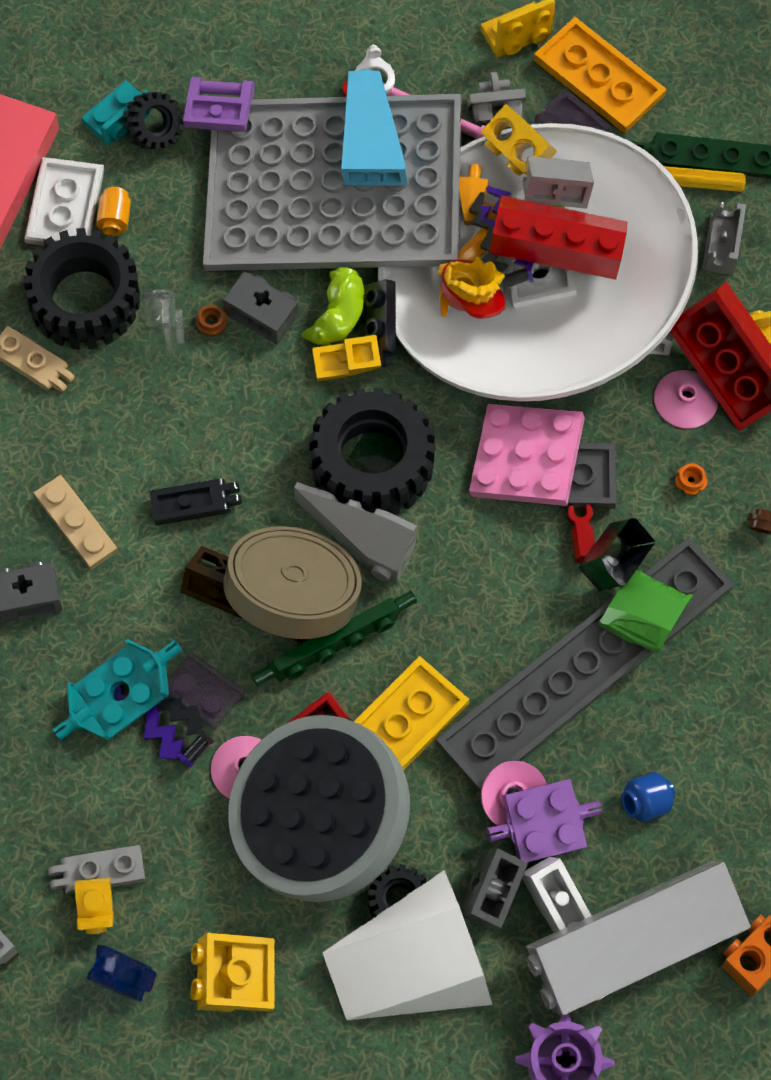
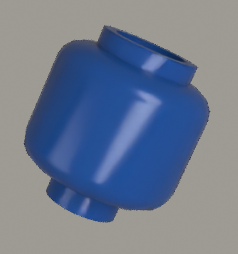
M650 772L626 783L624 792L621 795L622 805L630 817L641 822H648L671 811L675 790L669 780L659 773Z

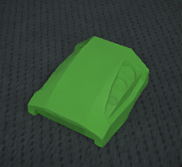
M636 570L629 582L619 588L598 625L629 643L642 646L659 654L683 610L690 604L693 595H686Z

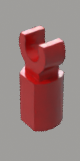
M587 504L585 507L584 517L576 516L573 506H569L567 520L573 526L571 535L576 563H582L595 544L594 529L589 524L593 515V509L590 504Z

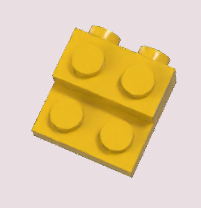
M206 933L200 937L198 943H194L191 951V962L193 965H198L197 979H193L190 991L191 999L197 1000V1010L232 1012L236 1009L272 1011L274 1009L275 938Z

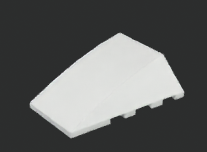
M445 870L322 952L346 1020L492 1005L482 968Z

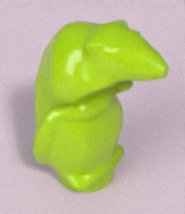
M338 267L330 272L331 282L327 289L328 310L316 320L312 327L301 333L302 338L317 345L329 346L333 342L343 341L355 327L362 313L364 286L358 272L351 268Z

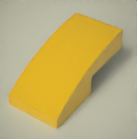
M376 335L344 339L343 344L312 348L317 382L344 378L381 368Z

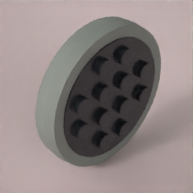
M330 715L308 716L296 719L275 729L263 738L249 753L239 769L230 794L228 810L232 842L245 867L261 883L278 894L308 902L341 899L363 889L374 881L395 857L405 836L409 821V787L403 768L396 755L377 734L351 720Z

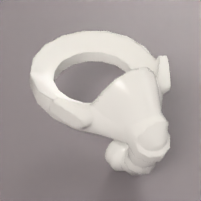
M372 44L366 50L364 60L357 65L355 71L361 69L382 70L388 78L384 84L387 94L395 84L394 71L390 64L380 57L381 50L378 46Z

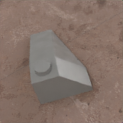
M299 482L296 483L294 487V500L363 566L370 570L375 578L383 582L391 580L397 583L415 551L417 525L378 508L374 513L367 512L361 508L360 502L351 499L345 504L340 503L329 492Z

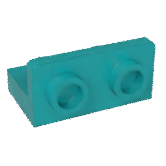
M126 80L81 117L82 123L108 146L114 140L122 139L128 132L129 128L123 127V122H128V117H123L124 111H129L130 108L126 107L127 104L134 102L133 98L137 95H142V93ZM151 109L146 112L144 120L149 116Z

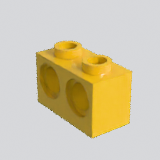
M507 104L501 108L480 132L488 139L484 145L496 156L503 153L509 159L506 165L518 177H521L523 173L527 176L526 161H522V154L527 148L533 147V156L552 158L557 152L548 141ZM511 127V136L507 140L501 141L500 134L502 130Z

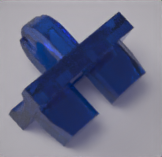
M97 945L96 960L88 973L87 979L131 1000L142 1002L144 993L152 991L156 972L152 970V967L108 946Z

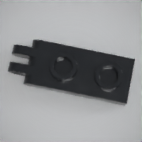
M389 279L364 285V336H377L381 367L391 365L392 352L396 350V281Z
M215 479L149 491L155 526L229 513L231 506L242 504L241 495L228 496L240 491L239 483L225 484L224 479Z

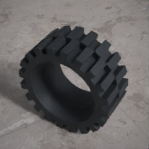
M76 228L77 235L69 236L68 230L59 232L60 240L56 242L51 236L44 240L45 250L43 251L37 247L32 252L34 262L27 261L25 267L27 275H24L23 283L32 320L36 327L40 325L41 333L46 338L53 334L54 342L60 346H63L65 341L68 340L70 341L71 349L80 350V343L83 342L88 343L89 349L97 348L96 341L101 339L104 340L105 345L114 342V332L122 336L127 332L126 322L133 324L136 319L135 309L139 310L140 289L136 264L133 257L130 258L129 250L123 244L121 247H118V240L112 235H109L105 241L102 231L96 229L93 230L92 236L86 235L85 228ZM78 272H93L102 275L114 287L111 298L102 308L85 314H74L63 310L54 302L53 294L58 284L64 278Z

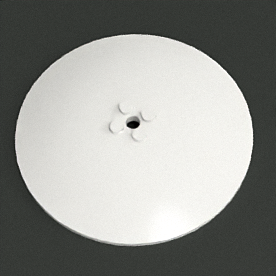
M557 123L531 124L557 150L552 158L590 162L594 185L587 209L565 207V209L628 222L622 260L616 280L534 263L531 269L532 275L539 269L549 271L548 274L540 279L533 277L534 282L532 283L528 280L507 287V291L504 292L500 284L499 288L506 298L505 309L500 314L487 319H478L470 316L466 311L456 310V308L449 304L447 317H441V275L437 274L439 266L378 267V281L384 279L396 281V337L410 356L425 370L460 390L497 400L543 401L574 395L602 385L625 373L652 352L671 331L690 297L698 264V240L693 214L681 187L671 173L657 159L634 143L612 133L592 127ZM512 128L502 130L500 134L501 141L507 140L511 136ZM485 136L461 147V177H468L469 166L471 164H478L482 166L480 178L488 179L490 187L511 192L512 198L524 200L523 177L527 176L523 173L521 177H518L506 165L509 159L503 153L496 156L484 145L488 140ZM533 147L527 148L523 152L522 161H526L527 156H533ZM486 193L484 200L489 204H495L499 198ZM461 202L459 209V251L481 229V227L472 224L468 226L464 224ZM498 256L495 260L508 264L509 267L503 274L525 268L514 265L513 262L516 260L514 258Z

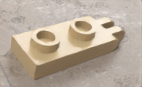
M7 326L0 334V361L45 390L49 391L51 387H54L63 393L67 386L58 378L61 377L69 383L75 378L70 371L66 370L68 364L64 360L13 328Z

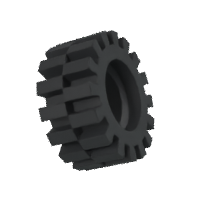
M147 92L133 98L134 102H129L126 106L130 108L129 111H124L123 117H128V122H123V127L129 128V132L126 135L128 138H134L132 143L141 145V148L144 149L170 147L169 144L175 143L178 140L175 136L181 135L183 132L182 129H179V125H184L183 119H179V115L184 113L182 108H176L179 104L177 100H170L171 96L169 94H162V92ZM152 108L157 109L163 117V126L156 133L148 131L144 124V116Z
M400 864V868H394V865L388 866V870L383 871L370 885L368 908H370L372 918H375L389 907L386 902V895L390 889L402 886L412 892L417 887L426 883V877L423 873L419 875L417 873L418 869L412 867L409 870L403 864Z

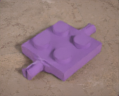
M571 779L502 795L506 810L505 824L487 827L486 834L500 831L499 834L487 836L488 841L492 842L509 837V840L514 845L517 858L530 862L587 847L583 831V819L601 815L602 808L588 811V809L601 806L598 800L579 805L575 798Z

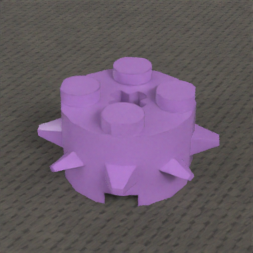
M569 1013L561 1015L559 1023H553L547 1029L531 1023L528 1028L534 1042L530 1052L515 1057L516 1063L528 1067L530 1080H597L601 1070L615 1066L614 1060L602 1056L601 1045L597 1040L602 1029L596 1026L585 1030V1027L581 1024L571 1022ZM561 1055L568 1056V1061H573V1064H570L568 1069L562 1068L561 1064L557 1063Z

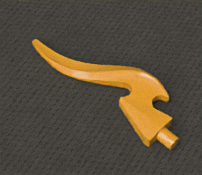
M471 164L469 166L468 177L460 176L459 194L464 224L466 226L472 224L471 222L476 216L470 213L469 209L480 192H484V195H486V187L489 186L488 179L480 178L482 166L478 164ZM483 200L482 206H491L493 209L495 204H489ZM491 209L486 218L495 221L497 214L492 213ZM481 228L459 251L458 260L474 262L476 256L481 257L487 251L481 249L480 245L489 230ZM440 286L441 317H447L449 302L445 298Z

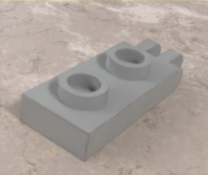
M140 845L65 857L61 859V865L48 868V875L50 877L63 875L62 879L49 882L50 889L65 888V894L67 895L75 894L74 883L77 880L110 877L111 887L146 882Z

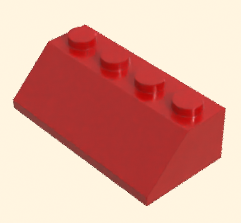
M501 196L489 253L616 280L622 260L628 222Z
M726 281L684 310L670 333L740 431L771 411V344Z

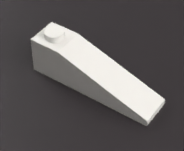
M548 857L524 872L522 879L554 933L591 916L560 858Z

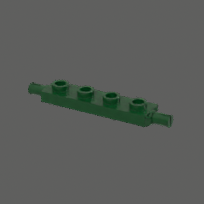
M657 132L651 143L632 142L652 155L663 166L743 173L745 176L771 179V145Z
M411 590L396 599L389 598L351 618L340 630L327 636L313 638L273 659L267 667L252 673L251 677L257 687L273 678L278 679L279 682L286 678L294 680L306 672V667L316 662L318 664L327 663L336 656L335 652L347 646L348 649L355 648L365 641V636L375 631L383 633L394 626V621L397 620V615L400 614V611L417 604V599Z

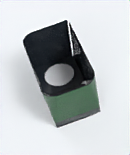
M635 518L610 523L578 568L599 591L626 585L655 543L642 544L656 541ZM618 537L621 542V552L617 557H611L606 551L615 538Z

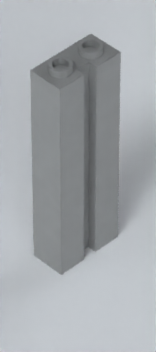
M710 861L527 945L530 956H527L526 960L532 974L535 977L541 976L544 985H542L543 989L540 990V995L548 1010L552 1009L554 1013L565 1015L751 928L725 862Z

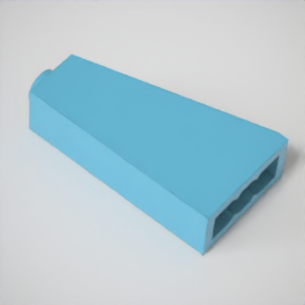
M361 69L359 71H349L341 166L344 185L408 186L406 164L380 71Z

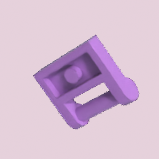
M192 77L183 117L185 128L246 132L251 102L255 93L254 81L244 80L243 83L203 81L202 77ZM202 93L239 95L240 98L202 95Z

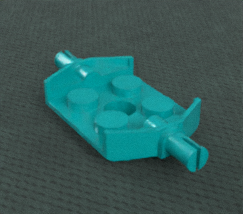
M127 639L125 642L128 645L90 674L75 685L71 682L67 683L70 715L69 718L53 728L56 736L62 741L63 738L74 730L79 729L81 731L85 729L108 741L169 696L166 671L169 665L167 662L183 651L177 641L173 639L172 642L160 651L153 652ZM121 684H127L129 687L128 696L122 701H116L114 698L115 689Z

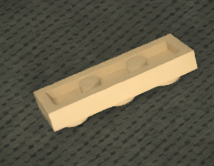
M59 475L33 492L37 501L90 570H93L118 553L116 545L62 475Z

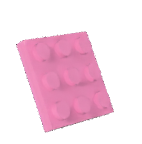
M488 404L469 488L470 495L477 498L567 506L585 419L583 412Z

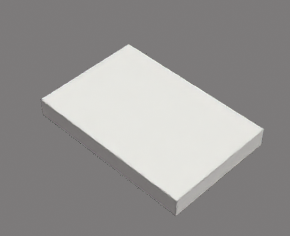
M42 157L24 238L25 243L45 246L44 240L50 236L55 242L60 240L59 232L68 230L69 236L77 235L76 228H85L86 235L91 236L104 175V165Z

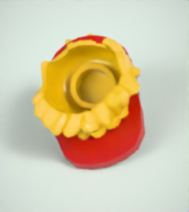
M476 256L474 262L459 259L439 265L437 274L441 275V288L445 298L453 308L459 311H466L470 316L478 319L494 317L505 309L506 298L499 288V285L505 278V274L497 271L493 262L488 261L484 263L480 256Z

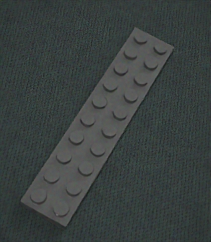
M689 537L644 572V574L686 595H693L690 604L683 610L664 645L729 593L734 586L726 575ZM613 598L436 739V745L480 794L483 782L493 768L507 761H522L655 653L642 646L629 643L598 625Z

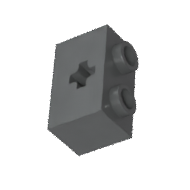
M246 271L243 272L223 299L224 311L227 316L278 345L299 317L298 302L290 293L286 291L280 292L271 287L263 277L259 275L253 276Z
M34 562L29 564L27 568L17 570L11 568L0 569V623L63 611L53 563ZM27 587V593L21 594V588Z
M499 848L483 850L460 905L463 918L486 929L502 928L528 863Z

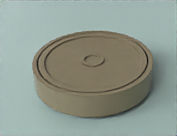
M286 526L258 529L239 539L229 553L223 579L226 598L238 615L251 625L265 632L293 639L319 638L332 634L344 627L355 612L362 585L361 574L356 562L339 544L316 532Z

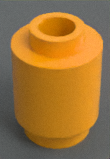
M108 187L99 198L96 226L105 235L118 236L128 229L131 200L126 190L119 187Z

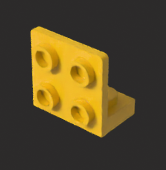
M543 0L539 3L532 2L482 23L480 30L496 57L498 58L505 54H516L522 47L531 43L540 44L551 36L555 1Z

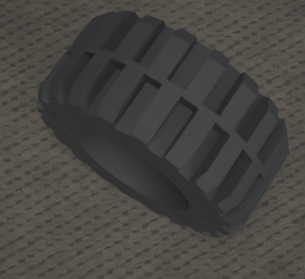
M374 387L373 392H365L364 388L354 389V395L352 396L344 393L336 397V405L328 403L322 409V416L316 418L313 424V433L310 434V470H312V479L315 486H321V490L333 494L340 503L345 504L350 499L360 502L361 508L370 513H374L378 508L397 515L401 505L406 509L410 508L415 504L416 495L422 497L425 493L427 483L431 481L436 446L434 445L435 435L433 428L428 426V417L423 411L417 413L418 405L411 399H407L405 402L402 400L401 393L392 391L391 394L383 393V388ZM379 433L390 437L401 447L403 458L395 467L385 472L365 473L347 464L341 456V449L350 439L357 435Z

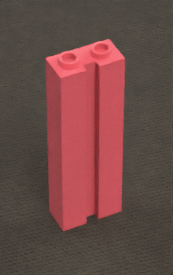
M1 94L0 249L40 169L41 159L46 157L59 131L56 113Z

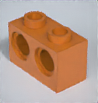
M771 914L767 918L760 915L750 925L751 928L747 929L751 935L743 943L736 939L723 953L727 959L721 967L751 997L771 978V946L764 939V934L771 932ZM740 958H752L756 963L757 970H745L740 964Z

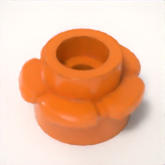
M697 464L682 466L678 470V476L675 478V484L678 489L684 490V493L687 495L698 494L700 490L703 491L708 483L704 469ZM693 478L694 482H689L688 479Z

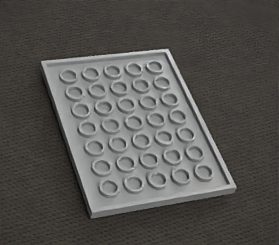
M461 94L387 96L406 164L408 186L344 185L341 166L347 97L252 99L246 132L211 130L203 257L205 271L325 269L338 267L439 266L440 264L458 260Z

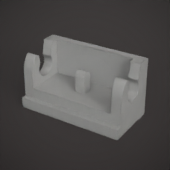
M527 156V177H523L524 200L545 205L587 209L594 185L590 162Z
M724 202L717 204L714 214L711 213L702 270L733 275L738 260L746 204L737 203L734 211H725Z

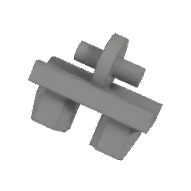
M490 72L489 82H479L480 92H490L469 94L467 108L468 110L472 109L476 124L489 123L493 118L492 107H503L505 104L522 117V104L526 98L525 88L500 91L501 89H510V80H499L497 72Z

